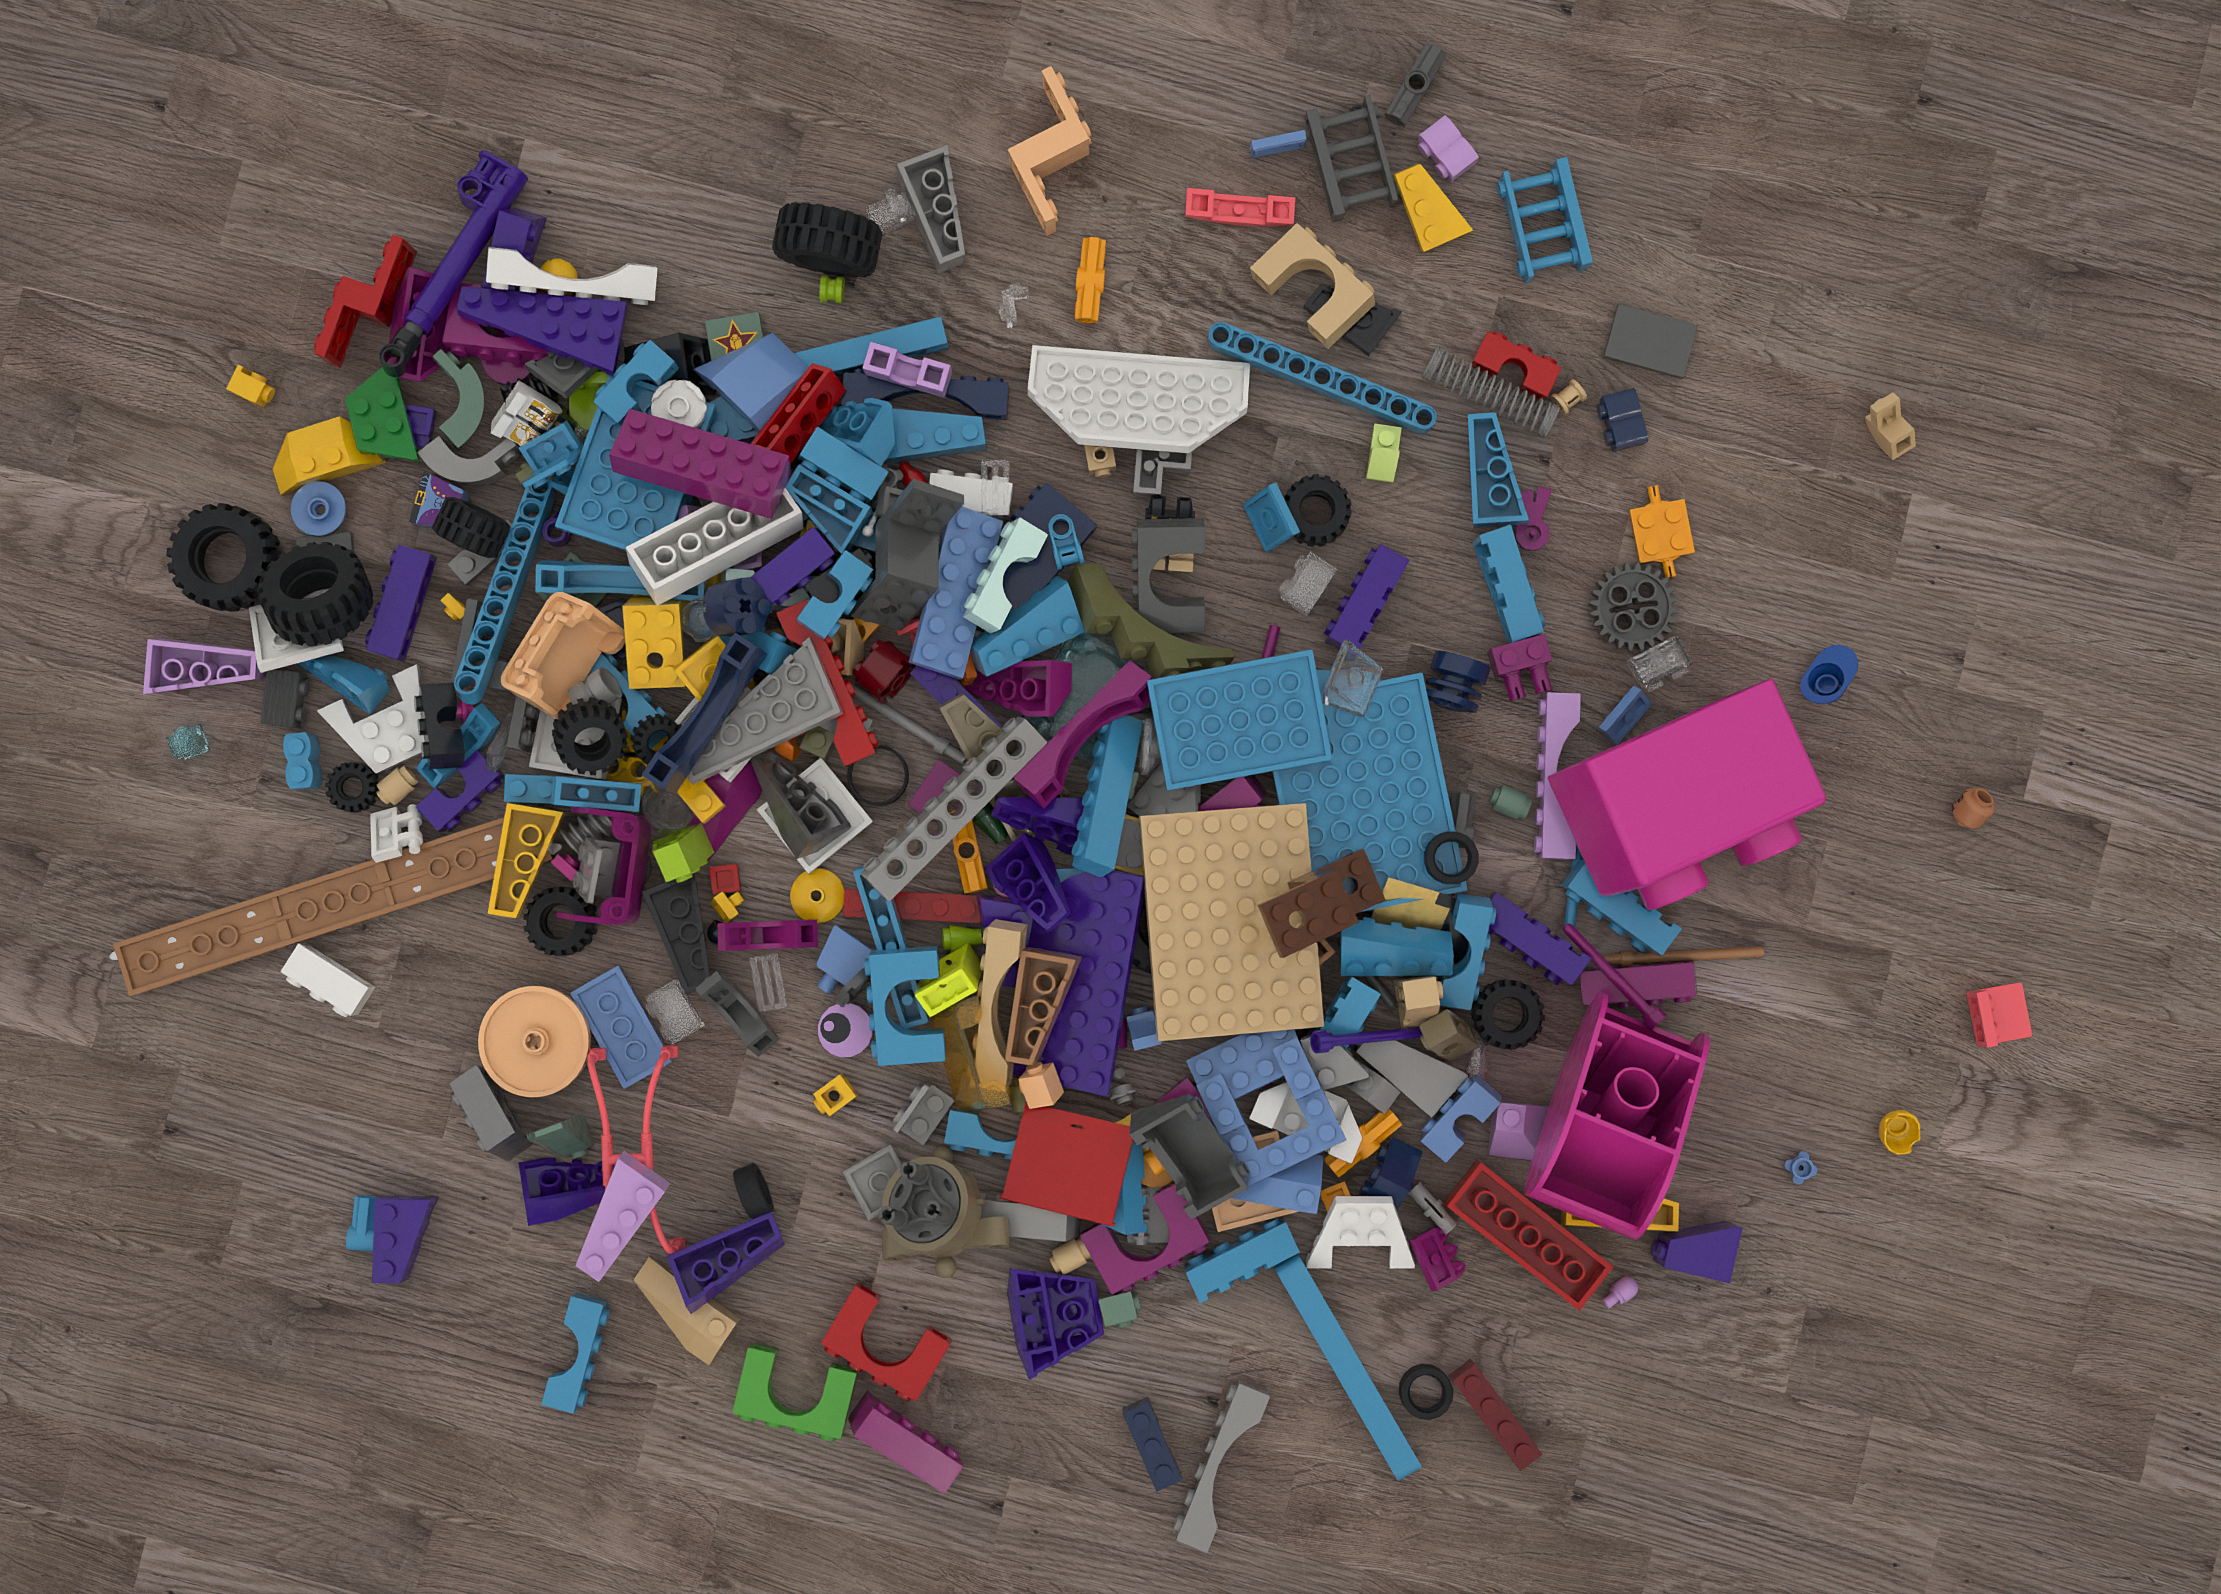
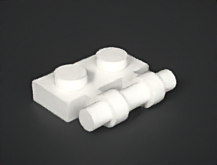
M409 805L407 812L403 814L400 813L397 807L370 814L371 857L376 863L402 856V847L409 846V852L412 854L420 852V845L423 843V835L419 829V826L422 824V815L416 808L417 805ZM407 826L408 832L402 833L401 828Z

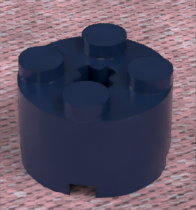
M749 577L715 583L706 591L703 603H706V612H703L706 624L715 634L732 637L734 633L741 636L757 632L765 624L767 616L772 609L771 602L767 599L763 589Z

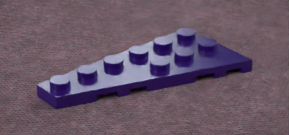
M461 287L457 305L459 316L486 327H496L503 330L506 335L511 337L516 335L526 339L529 344L564 358H574L581 361L584 366L589 368L594 366L604 370L605 374L614 377L628 309L626 302Z

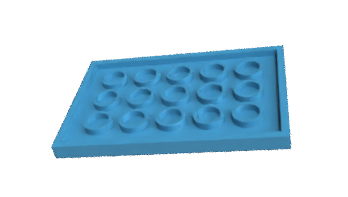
M608 375L606 384L608 385L615 377ZM639 381L633 386L631 397L641 407L640 412L652 415L651 401L653 394L659 388L658 386ZM706 402V417L698 429L708 432L716 406ZM597 407L555 527L559 530L626 551L627 546L677 521L686 494L613 472L609 453L621 427Z
M1312 649L1147 680L1167 791L1332 760Z

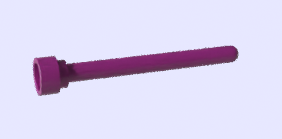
M1572 924L1564 925V933L1582 952L1591 957V961L1643 1014L1641 1016L1644 1020L1643 1024L1650 1031L1667 1016L1660 1008L1650 1007Z

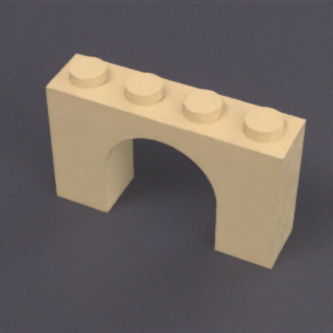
M1296 223L1250 267L1252 278L1271 296L1293 275L1300 271L1314 269L1330 276L1335 283V289L1331 298L1307 321L1309 332L1329 349L1375 305V291L1367 281L1363 280L1361 282L1354 276V270L1347 263L1341 264L1329 246H1322L1317 242V237L1308 227L1303 229Z

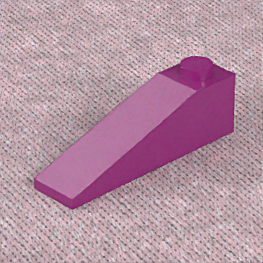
M1054 660L1020 661L989 676H985L976 669V678L971 685L966 686V691L999 703L1003 707L1018 711L1027 717H1053L1072 691V663Z

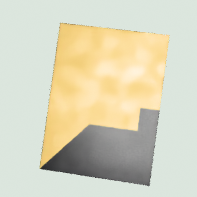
M1388 877L1382 891L1385 897L1384 901L1399 898L1423 900L1375 909L1371 917L1375 919V923L1390 925L1391 922L1402 923L1404 928L1409 929L1419 926L1451 932L1454 953L1453 966L1461 961L1467 952L1468 940L1462 933L1454 929L1452 922L1457 897Z

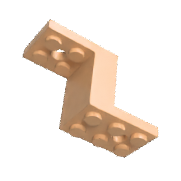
M1052 66L1041 71L1042 84L1060 123L1008 149L1009 164L1046 236L1056 232L1058 212L1051 199L1046 200L1045 186L1041 179L1089 155V145L1092 144L1090 139L1092 135L1085 121L1080 122L1077 114L1079 112L1078 106L1072 96L1067 97L1064 89L1066 88L1065 81L1060 72L1055 74Z

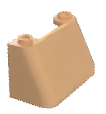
M556 592L546 601L503 671L501 684L504 688L553 719H559L558 712L561 709L566 711V705L571 702L568 689L579 681H585L602 652L612 655L623 648L625 644L624 629L590 603L564 592Z

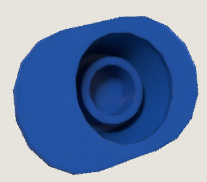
M1832 645L1825 648L1815 658L1800 681V689L1803 696L1808 701L1816 704L1832 703L1840 699L1857 673L1858 659L1856 654L1849 647L1843 645Z

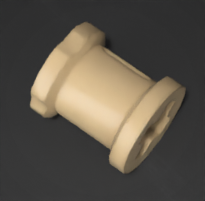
M1572 379L1569 381V386L1558 394H1552L1550 399L1553 404L1560 406L1559 412L1566 415L1569 413V409L1580 400L1585 401L1587 395L1580 384Z

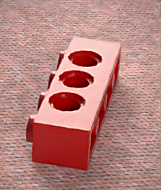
M812 363L751 444L789 455L791 464L806 445L815 429L821 425L846 391L832 369Z

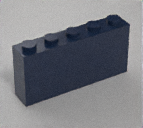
M1047 483L1042 488L1038 485L1028 498L1031 501L1025 508L1020 506L1011 517L1013 521L1018 518L1024 519L1048 534L1037 558L1028 563L1012 562L1005 570L1003 590L1006 598L1012 605L1010 611L1015 607L1019 608L1030 599L1033 593L1037 590L1041 591L1049 585V581L1058 576L1065 567L1063 566L1061 570L1057 569L1052 550L1053 545L1049 534V522L1054 516L1064 514L1072 520L1076 537L1079 539L1081 547L1097 529L1095 522ZM1058 521L1054 524L1053 530L1058 535H1064L1068 532L1069 526L1064 521ZM999 537L997 546L1000 545L1003 537Z

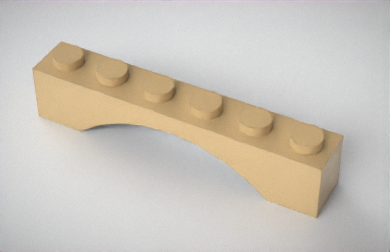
M995 919L984 930L983 944H986V953L982 955L980 970L984 971L983 980L980 981L978 986V997H981V1006L977 1008L975 1023L979 1024L978 1033L975 1034L973 1039V1050H976V1058L973 1059L970 1068V1075L974 1076L973 1086L1006 1091L1012 1083L1014 1062L1005 1061L1007 1043L1001 1030L998 1000L1001 986L1008 970L1019 959L1021 950L1026 948L1028 924Z

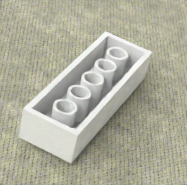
M786 488L772 519L712 502L627 546L626 551L629 564L658 606L804 529L802 511Z

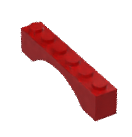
M806 599L776 614L787 639L791 642L803 646L802 643L808 637L813 639L844 713L837 717V728L833 741L844 766L848 767L877 754L875 747L879 746L873 731L867 732L863 722L867 721V717L862 706L856 707L852 699L856 695L850 680L844 681L840 671L845 670L839 655L833 656L829 646L833 645L831 637L827 635L824 640H821L795 621L808 603Z

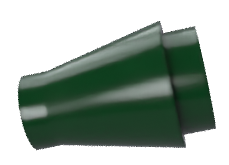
M988 802L973 817V822L997 844L1004 840L1008 834L1001 821L991 816L993 807Z

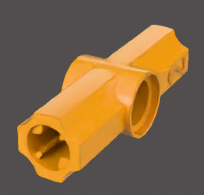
M1097 237L1083 238L1080 267L1077 269L1075 321L1086 324L1098 323L1100 297L1104 290L1105 269L1103 267L1106 240Z
M971 819L952 838L964 894L988 889L973 820ZM965 844H971L975 848V852L970 858H963L960 855V849Z
M1390 1109L1385 1114L1379 1111L1368 1122L1358 1126L1362 1140L1352 1164L1330 1154L1325 1156L1323 1160L1339 1178L1358 1161L1372 1155L1381 1146L1380 1143L1402 1126V1123Z

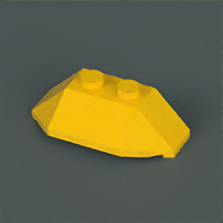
M339 416L287 433L274 464L273 472L280 495L283 496L298 491L307 483L315 481L327 482L386 463V460L380 459L378 454L360 453L357 449L351 422Z

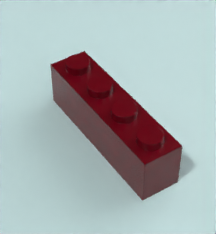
M1471 1359L1449 1374L1454 1384L1520 1471L1543 1455Z

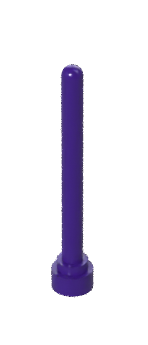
M1420 1027L1333 1035L1326 1030L1312 1032L1310 1044L1313 1052L1319 1054L1329 1052L1334 1046L1420 1038L1423 1034Z

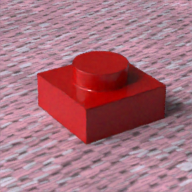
M738 864L709 867L713 895L719 894L722 891L723 893L741 891Z

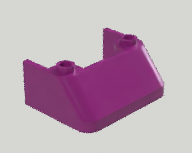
M571 806V812L612 817L611 831L614 837L620 840L612 897L605 899L601 904L599 917L557 912V918L608 925L628 926L634 924L639 919L641 912L642 891L644 889L651 837V824L649 820L644 816Z

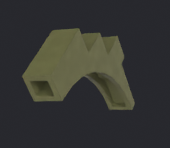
M1101 563L1076 564L1067 580L1085 632L1111 633L1120 659L1139 660L1145 658L1153 679L1229 665L1235 657L1231 648L1209 647L1191 643L1173 636L1150 623L1119 595L1109 581Z

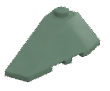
M584 1114L526 1135L528 1141L562 1157L571 1154L572 1159L588 1154L587 1148L594 1145Z

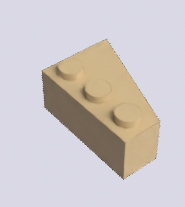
M1415 976L1393 980L1401 1029L1419 1027L1420 1024L1438 1015L1440 1008L1439 998H1443L1444 995L1441 981H1436V977Z

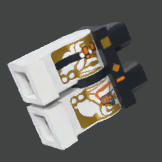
M518 381L507 397L506 403H503L492 420L491 434L499 438L504 436L521 446L566 420L575 433L577 422L566 415L565 407L560 404L557 405L551 399Z

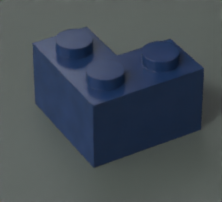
M1392 1137L1387 1146L1382 1144L1376 1155V1160L1379 1161V1164H1375L1369 1176L1370 1181H1364L1358 1195L1392 1196L1397 1210L1410 1192L1423 1151Z

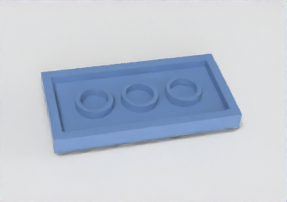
M620 965L570 993L573 1000L583 1011L589 1028L600 1048H606V1058L623 1089L630 1087L653 1073L662 1051L661 1046H665ZM670 1058L669 1060L665 1061L663 1067L672 1063L674 1060Z

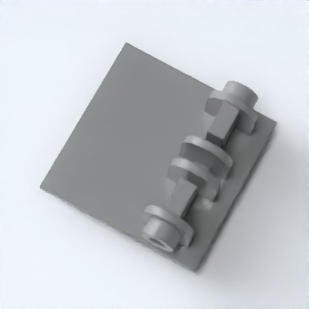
M1141 1187L1142 1196H1146V1205H1143L1142 1208L1143 1223H1147L1148 1232L1128 1234L1127 1243L1146 1245L1147 1243L1169 1242L1168 1224L1153 1198L1154 1192L1163 1187Z

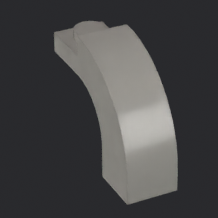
M438 436L417 453L428 467L445 479L459 485L474 487L488 485L505 477L507 474L501 466L503 464L508 465L517 459L520 446L507 438L486 455L476 459H465L459 457L446 440Z

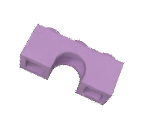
M870 342L863 365V371L867 376L943 398L946 396L952 375V368L949 364L925 357L923 360L910 358L900 354L897 349Z

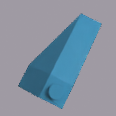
M867 398L864 400V403L856 404L854 401L846 402L845 406H834L819 426L820 429L880 467L889 457L890 451L895 445L892 405L887 401Z
M332 655L296 663L369 715L391 691L386 681L388 677L377 668H374L372 671L363 664Z

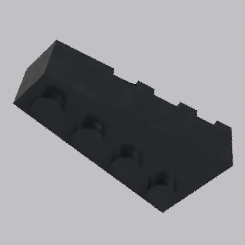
M695 873L692 874L693 877L677 883L676 879L642 891L685 995L695 992V988L711 975Z

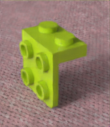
M599 369V372H595L569 396V417L577 422L575 434L589 432L597 409L596 404L593 402L596 399L595 395L606 384L608 375L602 369Z

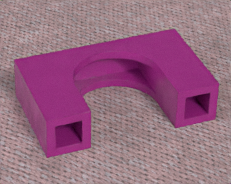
M460 284L450 300L442 342L447 352L450 351V353L458 358L474 356L485 361L501 359L513 364L529 362L533 359L537 362L548 356L547 352L549 351L527 343L526 339L516 335L507 338L491 336L482 330L481 324L459 316L457 305L461 287L482 288V285ZM536 291L539 294H548V292Z
M1175 1182L1154 1192L1153 1195L1168 1224L1170 1233L1168 1244L1158 1254L1150 1257L1132 1255L1122 1247L1113 1229L1100 1223H1096L1081 1232L1080 1237L1111 1294L1118 1291L1119 1293L1128 1292L1135 1287L1133 1283L1142 1278L1145 1282L1151 1280L1159 1274L1158 1270L1167 1265L1169 1269L1184 1261L1182 1259L1183 1256L1191 1252L1194 1256L1208 1248L1206 1244L1210 1242L1211 1237L1199 1216L1191 1220L1184 1211V1206L1188 1202L1182 1195L1179 1196L1177 1194Z

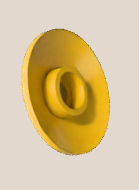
M816 868L810 874L805 871L796 878L791 887L790 900L794 911L799 917L804 920H817V923H824L835 918L842 910L845 889L841 880L834 873L826 869ZM816 890L820 891L822 895L819 901L812 899V893Z

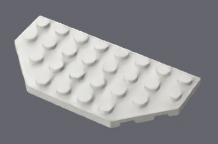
M1032 345L1027 395L1077 444L1190 453L1247 413L1250 363Z

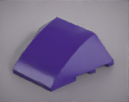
M1009 1268L1007 1296L1016 1349L1028 1379L1031 1380L1039 1372L1057 1364L1065 1356L1078 1351L1104 1335L1095 1279Z

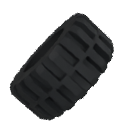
M793 202L785 204L779 210L772 249L779 259H783L785 262L800 268H806L810 271H817L827 275L864 278L870 276L876 269L883 234L880 226L873 220L854 214V212L822 204Z
M219 503L217 506L208 504L202 507L203 511L196 509L188 513L190 517L188 521L181 519L177 524L180 530L177 534L172 532L169 540L173 541L172 548H167L166 556L172 558V562L168 563L167 567L169 573L175 574V577L172 579L175 586L183 589L182 594L194 600L195 603L214 610L236 612L241 607L245 609L253 607V601H259L257 589L263 572H267L266 568L271 561L275 562L278 560V556L282 554V551L277 550L276 546H279L280 542L278 537L271 533L273 529L254 513L225 503ZM234 533L240 536L245 544L246 561L244 567L234 579L225 583L214 582L205 571V552L209 544L218 536Z
M311 542L307 543V546L300 547L298 545L293 547L292 551L288 553L283 552L278 556V560L275 562L271 561L267 566V572H263L257 589L259 602L273 631L285 641H291L293 644L301 646L304 643L307 646H317L318 643L327 645L333 643L332 640L337 638L341 640L347 637L348 632H354L359 628L360 622L366 620L369 614L368 611L371 610L373 604V590L360 559L357 558L354 552L346 549V547L338 544L333 546L330 542H322L321 544ZM329 589L317 597L303 599L308 594L317 590Z

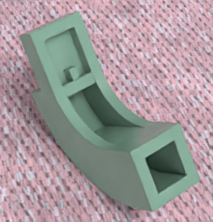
M440 349L433 356V360L456 384L460 395V402L455 413L439 427V430L459 450L472 438L480 425L484 410V393L481 381L470 363L460 370L457 367L461 364L450 351L445 354Z

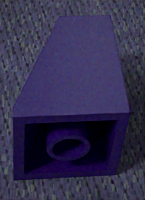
M1720 1221L1678 1229L1677 1232L1659 1233L1658 1239L1653 1240L1651 1255L1653 1256V1261L1664 1268L1730 1283L1743 1228L1728 1221Z

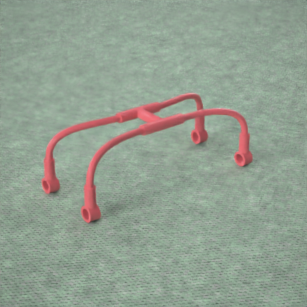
M678 1045L661 1046L662 1051L652 1073L645 1100L643 1133H641V1153L630 1154L651 1170H653L652 1133H650V1116L653 1096L665 1061L678 1057ZM601 1047L590 1048L587 1059L602 1121L603 1186H605L606 1190L614 1170V1165H616L621 1154H613L612 1134H610L607 1109L595 1067V1062L606 1060V1048ZM654 1206L649 1214L656 1236L663 1249L668 1254H673L686 1248V1238L683 1237L671 1238L669 1243L667 1242Z

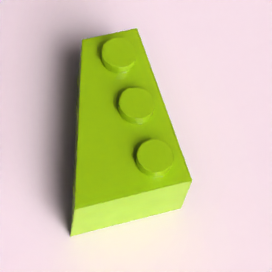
M702 822L653 840V853L666 882L676 879L677 883L693 877L692 874L699 871L701 866L707 864V859L714 853Z

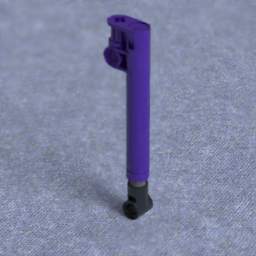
M480 151L478 155L480 161L474 170H470L457 183L461 203L474 212L411 306V310L404 317L403 320L406 323L404 328L399 327L390 343L380 349L379 360L384 372L388 376L400 377L407 371L408 361L421 343L420 336L422 334L428 335L433 327V323H436L494 234L499 211L510 209L528 181V177L520 169L487 151ZM469 189L477 190L475 194H465ZM392 357L400 358L396 364L387 363Z

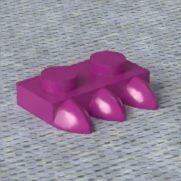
M1440 1227L1428 1229L1409 1240L1431 1291H1438L1457 1280L1463 1274L1466 1266L1465 1263L1459 1261L1450 1262L1456 1255L1458 1247L1453 1244L1442 1245L1448 1238L1449 1233L1445 1235Z

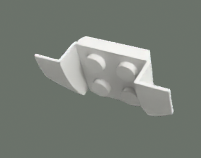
M1287 1082L1260 1093L1249 1119L1271 1129L1274 1128L1287 1135L1308 1127L1305 1117ZM1323 1090L1347 1139L1325 1151L1352 1164L1362 1140L1359 1128L1347 1100Z

